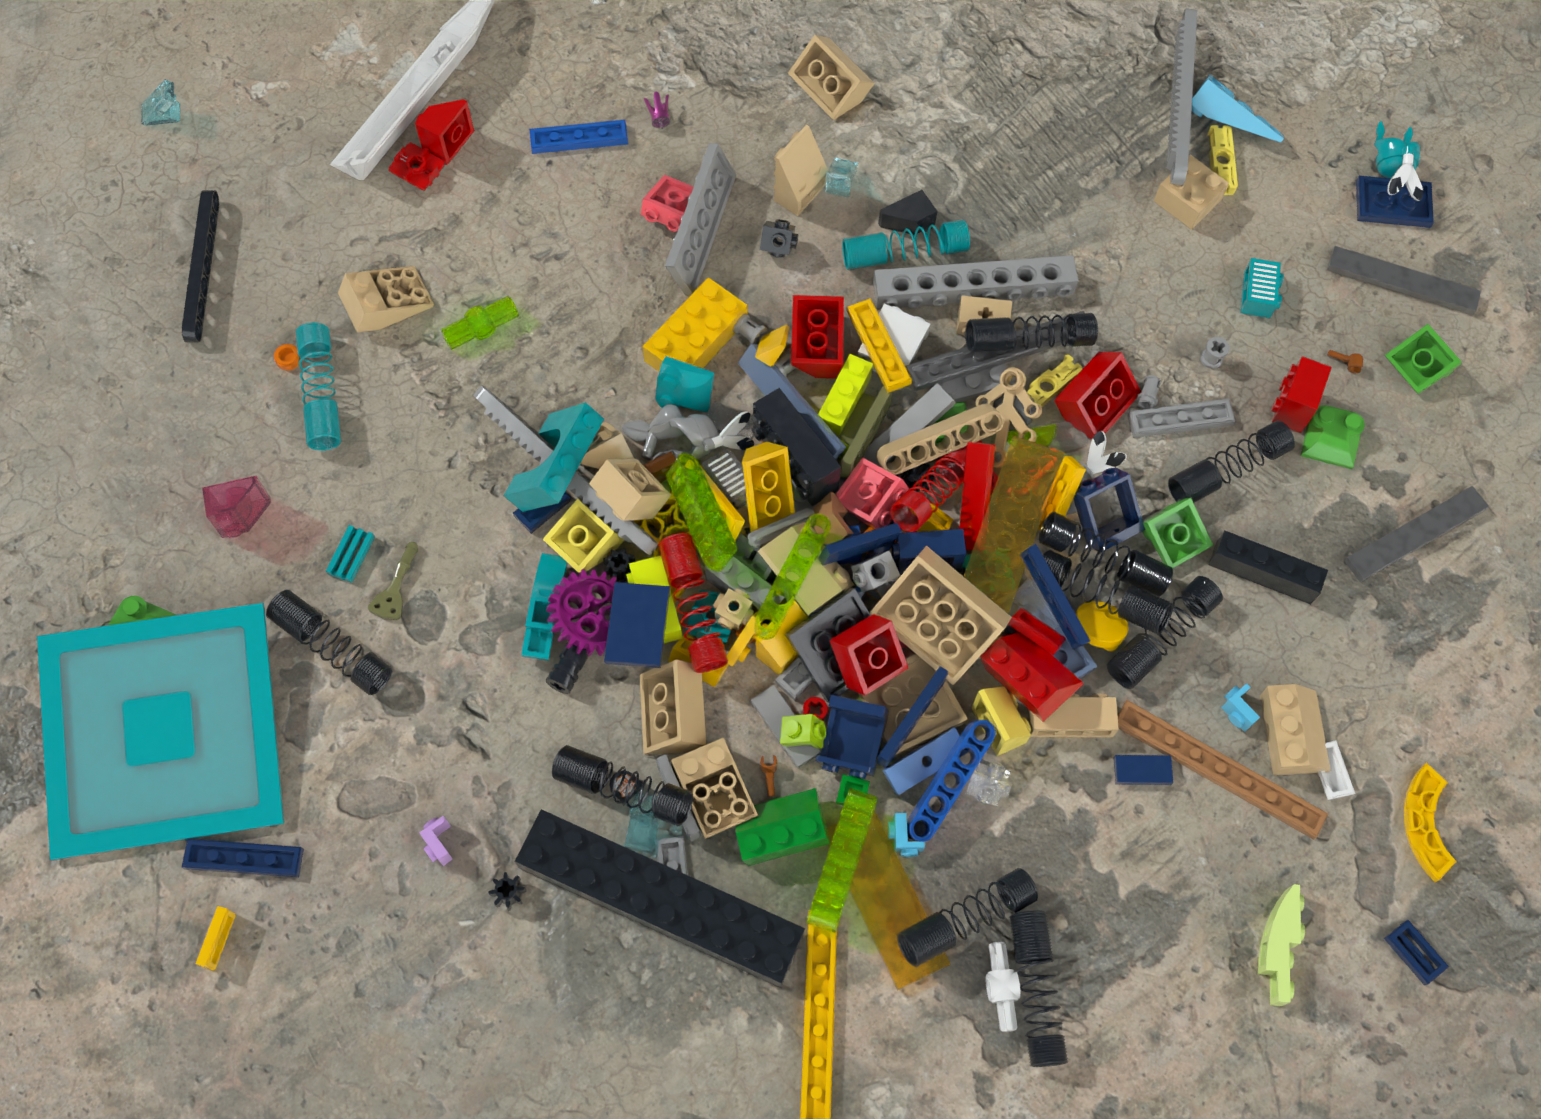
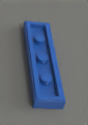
M625 120L529 129L532 154L628 145Z

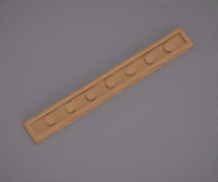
M1128 700L1125 701L1117 715L1118 728L1164 755H1171V759L1313 840L1317 838L1328 813Z

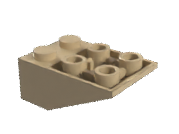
M805 125L800 132H795L790 143L785 148H780L775 155L774 201L796 216L827 185L828 168L808 125Z
M415 266L345 273L338 291L357 332L383 329L434 306Z
M724 737L671 760V766L680 787L691 791L693 794L691 811L705 839L758 816Z

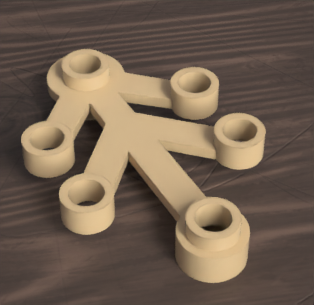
M1015 367L1006 369L1000 376V384L987 394L980 395L976 399V406L981 405L984 399H987L988 404L993 406V401L1004 394L1003 403L996 408L1004 418V424L1002 429L996 434L994 468H1001L1008 461L1005 446L1010 421L1019 433L1021 442L1033 444L1037 439L1036 432L1028 428L1014 407L1015 396L1023 404L1024 413L1027 417L1032 419L1038 418L1042 413V408L1039 404L1033 402L1025 390V374ZM1013 377L1017 378L1015 385L1010 384ZM1036 406V412L1031 415L1029 412L1030 408ZM993 414L987 416L984 423H988L992 419ZM1031 432V438L1026 441L1024 438L1025 434ZM1000 453L1002 459L1000 462H996L995 457Z

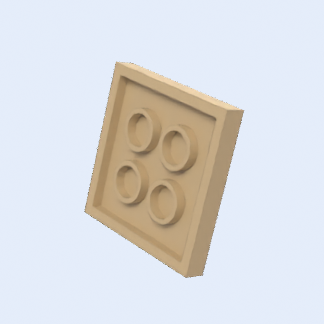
M917 654L906 658L909 669L865 696L859 693L863 702L885 706L889 710L883 737L885 744L892 737L936 672L934 668ZM947 681L895 757L936 738L951 728L967 723L968 718Z

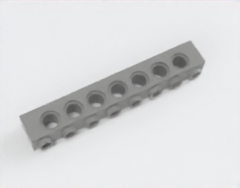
M1069 255L875 270L873 288L876 309H882L884 304L898 308H918L925 305L943 306L951 303L960 304L962 295L998 300L1008 299L1011 301L1030 297L1035 299L1045 296L1065 297L1074 294L1078 277L1074 256Z

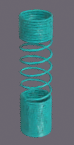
M965 220L946 222L941 225L939 232L936 226L932 224L928 228L927 235L924 229L919 226L915 231V236L906 228L903 232L902 240L895 230L892 231L889 241L882 232L880 234L875 233L873 235L868 234L844 238L842 240V252L845 267L847 270H854V268L859 269L886 264V243L889 249L890 262L893 263V233H896L902 248L903 261H906L904 250L906 231L912 237L915 258L918 259L917 232L919 229L922 230L925 236L928 257H931L929 245L931 227H934L938 235L941 255L944 254V251L947 255L968 251L970 248L968 225Z
M310 322L302 324L296 329L297 353L301 358L299 360V367L302 369L300 378L303 381L301 390L305 393L302 401L305 404L303 414L306 444L313 450L326 451L336 448L341 443L337 402L327 399L335 395L336 391L331 387H325L333 384L335 381L333 377L325 375L334 369L332 365L326 363L332 359V355L329 353L331 351L330 330L322 323ZM325 355L330 356L329 359L325 361H309L307 359H304L306 357L318 358ZM302 360L309 363H314L312 365L307 366L304 369L301 365ZM318 365H326L331 368L330 371L324 373L306 371V369ZM303 372L316 375L306 380L302 377ZM317 377H329L332 379V382L322 385L311 384L307 381ZM306 383L317 388L305 392L304 384ZM318 389L333 390V394L328 396H313L308 393ZM306 395L312 398H319L308 403L305 402Z

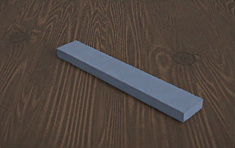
M751 343L738 361L740 367L765 396L780 388L837 460L846 446L775 365L770 367L755 358L758 345Z

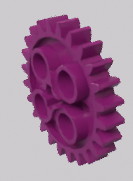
M582 569L579 576L571 572L568 579L563 577L559 583L560 585H555L552 591L554 594H551L548 599L552 604L548 605L546 611L552 614L547 621L556 623L551 632L560 631L561 635L558 641L567 639V649L576 645L577 654L584 648L587 650L588 656H591L595 649L599 656L603 655L609 628V621H607L605 616H610L612 606L604 605L607 603L612 604L616 577L608 581L606 580V572L597 577L596 571L593 569L590 575L587 576L585 570ZM592 593H598L602 599L595 598ZM568 603L576 604L578 609L571 608ZM580 618V619H579L578 621H576V622H571V620H575V619ZM581 626H587L592 633H586Z

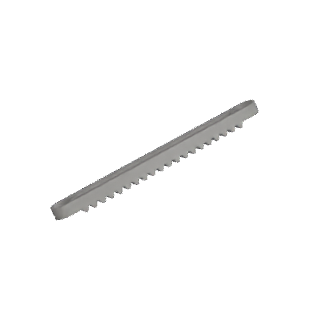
M1186 8L1175 38V61L1173 64L1174 74L1172 78L1173 87L1171 91L1172 101L1170 105L1171 115L1169 119L1170 129L1166 168L1171 170L1170 184L1181 186L1185 183L1188 170L1197 10Z
M481 385L473 394L486 407L485 414L491 417V420L505 430L508 435L512 436V439L526 449V452L531 454L535 460L539 461L540 465L554 451L552 446L486 387ZM576 470L567 487L568 490L574 493L575 497L582 500V503L588 506L592 512L596 513L597 517L604 520L603 522L610 526L611 530L618 533L620 538L629 543L634 542L651 556L658 548V543L633 520L623 521L613 514V509L596 496V491L589 484L590 481Z

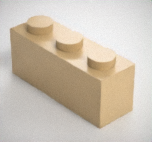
M1073 694L1044 722L1028 709L1029 725L1031 727L1030 737H1114L1119 730L1116 697H1107L1106 694H1093L1091 697H1080L1079 694Z

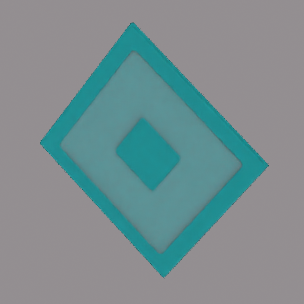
M264 603L37 636L50 860L284 824Z

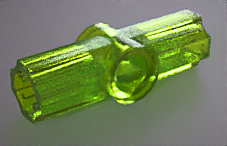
M506 296L486 307H472L465 313L464 318L440 330L447 345L453 350L475 338L483 340L490 337L497 327L519 317V313L511 297Z

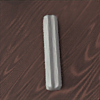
M806 508L748 534V543L750 546L757 548L772 541L792 526L804 522L809 525L814 522L813 515L815 513L813 510Z

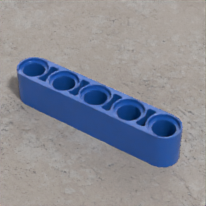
M978 720L966 726L907 819V836L909 839L926 842L934 836L993 742L996 732L991 722ZM978 725L985 730V737L982 741L978 740L974 735V730ZM963 749L970 753V761L966 765L959 758V754ZM947 773H952L956 779V783L951 789L944 783ZM934 796L941 803V807L937 812H932L929 807V801ZM919 820L926 827L925 833L920 837L914 832V825Z

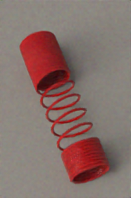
M967 446L943 455L912 488L907 490L892 505V519L896 524L898 523L902 530L907 532L919 530L931 517L932 513L937 511L938 506L944 504L945 498L951 497L953 491H956L960 484L964 483ZM936 468H939L941 475L936 473ZM929 475H934L938 484L930 481ZM936 475L942 477L949 484L950 489L944 487ZM922 482H927L931 491L936 496L943 498L941 503H938L930 491L921 487ZM930 483L936 485L941 490L943 496L937 494L930 486ZM950 483L957 484L956 488L952 489ZM942 488L950 491L949 495L945 496ZM914 489H920L921 493L914 491ZM922 490L928 492L936 503L927 499ZM930 503L936 505L934 510H932Z
M677 533L665 537L658 543L669 585L678 588L675 590L673 598L677 601H682L676 609L677 612L685 614L680 624L689 628L684 634V638L694 641L688 647L693 669L697 673L719 669L728 663L722 639L718 638L720 633H711L699 639L687 637V633L692 629L714 624L716 619L702 621L696 625L683 624V620L689 615L707 612L712 609V606L700 607L691 612L679 610L683 603L703 599L709 593L695 594L686 599H679L675 596L682 588L699 586L705 582L704 579H700L703 573L692 535L689 533Z

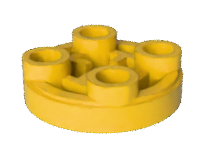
M1095 601L1083 603L1075 613L1090 639L1088 643L1096 647L1104 648L1107 651H1115L1128 633V622L1119 618L1118 612L1111 615L1108 604L1104 608L1098 609ZM1098 601L1099 606L1105 604V602ZM1111 605V611L1115 612L1117 608Z

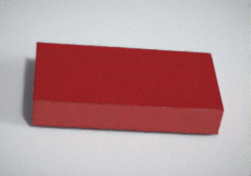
M1020 608L1008 623V625L1052 655L1060 649L1066 640L1063 635L1023 608Z

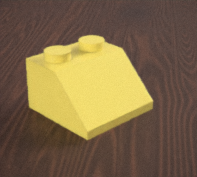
M579 499L573 503L543 538L578 573L582 569L586 572L602 563L603 558L610 556L611 550H616L624 541V539L618 536V533L611 530V527L603 522L604 520L597 517L596 513L592 512Z
M1005 686L978 691L972 705V710L978 720H987L994 725L996 735L991 746L997 756L1027 743L1031 736V727L1025 717L1021 718L1017 710L1018 703L1012 693L1008 694Z

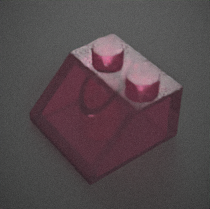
M257 475L202 488L206 517L222 538H235L242 533L249 532L271 503V497Z

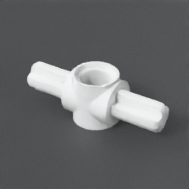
M993 942L989 944L992 971L986 974L987 995L989 1001L997 1004L1000 1030L1002 1032H1011L1018 1028L1014 1002L1020 999V983L1017 972L1009 969L1005 942Z

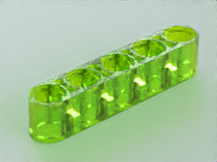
M680 453L666 474L667 480L703 562L713 571H722L737 552V545L698 460L689 453Z
M814 514L810 516L757 613L754 632L759 638L764 640L772 639L780 630L827 541L831 522L825 515ZM819 526L823 529L824 533L816 534L810 528ZM807 549L811 552L812 556L802 557L798 550ZM794 572L800 579L791 581L785 574ZM781 595L786 598L787 603L779 605L774 602L773 597ZM769 619L775 626L771 629H766L761 626L760 621Z
M852 788L849 789L811 904L807 924L830 932H836L875 811L877 796Z

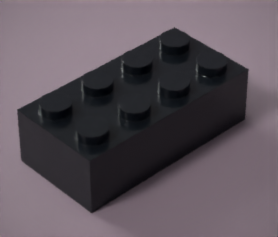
M778 388L754 402L753 415L751 416L753 420L752 433L758 441L762 440L763 443L770 442L788 447L791 479L797 486L796 489L799 496L803 500L807 499L811 506H814L830 492H837L839 489L841 466L783 391Z

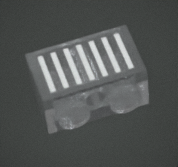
M728 447L702 462V468L736 510L747 504L743 466Z

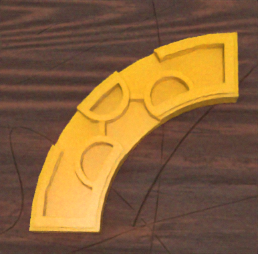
M1426 762L1416 772L1407 790L1404 804V824L1413 854L1427 875L1434 882H1437L1457 861L1444 846L1434 822V812L1436 811L1439 796L1448 782Z

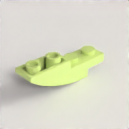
M1296 884L1286 889L1276 902L1264 928L1260 945L1258 974L1270 975V1005L1284 1006L1291 1003V999L1294 997V983L1290 981V969L1293 968L1294 955L1290 948L1301 944L1305 936L1304 923H1301L1304 896L1300 894V885Z

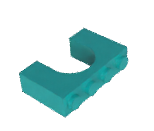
M586 402L550 413L538 434L555 448L554 451L537 468L516 474L503 496L522 512L559 503L604 418Z

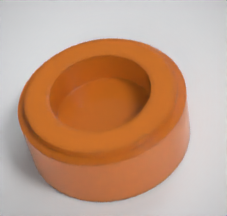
M284 344L275 350L274 360L280 369L290 371L299 366L301 358L297 353V347L292 344Z

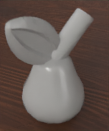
M668 404L659 411L650 424L644 421H631L624 424L622 429L631 440L646 441L641 457L651 460L657 440L679 437L684 432L677 427H670L660 433H650L648 429L652 425L662 424L675 417L684 418L676 405Z

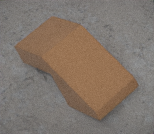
M830 492L813 508L815 513L813 515L814 530L825 545L849 538L853 534L842 519L848 511L835 493Z

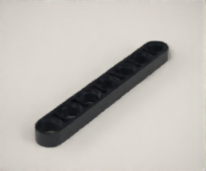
M202 190L200 194L182 321V337L185 343H198L202 338L219 213V196L216 190Z

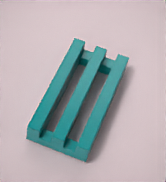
M349 525L326 569V573L352 583L375 535L369 531L367 533L363 529H355L354 526ZM361 538H364V541H363V543H362V545H361V547H360V549H359V551H358V553H357V555H356V557H355V559H354V561H353V563H352V565H351V567H350V569H349L347 575L344 574V572H345V570H346V568H347L349 562L352 560V558H353V556H354V554H355V550H356V548H357V546H358V544H359Z

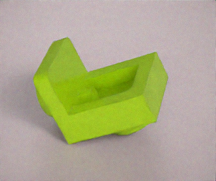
M813 714L782 717L780 744L785 747L812 745L817 749L823 748V741L826 737L824 721Z

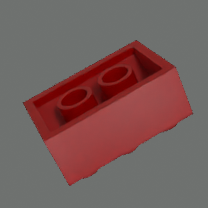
M793 295L792 366L815 378L837 379L843 368L844 297Z
M1099 351L1054 401L1064 420L1092 440L1099 431H1103L1106 434L1137 399L1141 390L1122 352Z
M1020 632L1000 637L980 656L986 671L1005 686L1010 693L1042 722L1083 685V682L1053 655Z

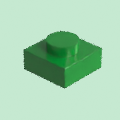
M843 774L836 804L863 811L870 781Z

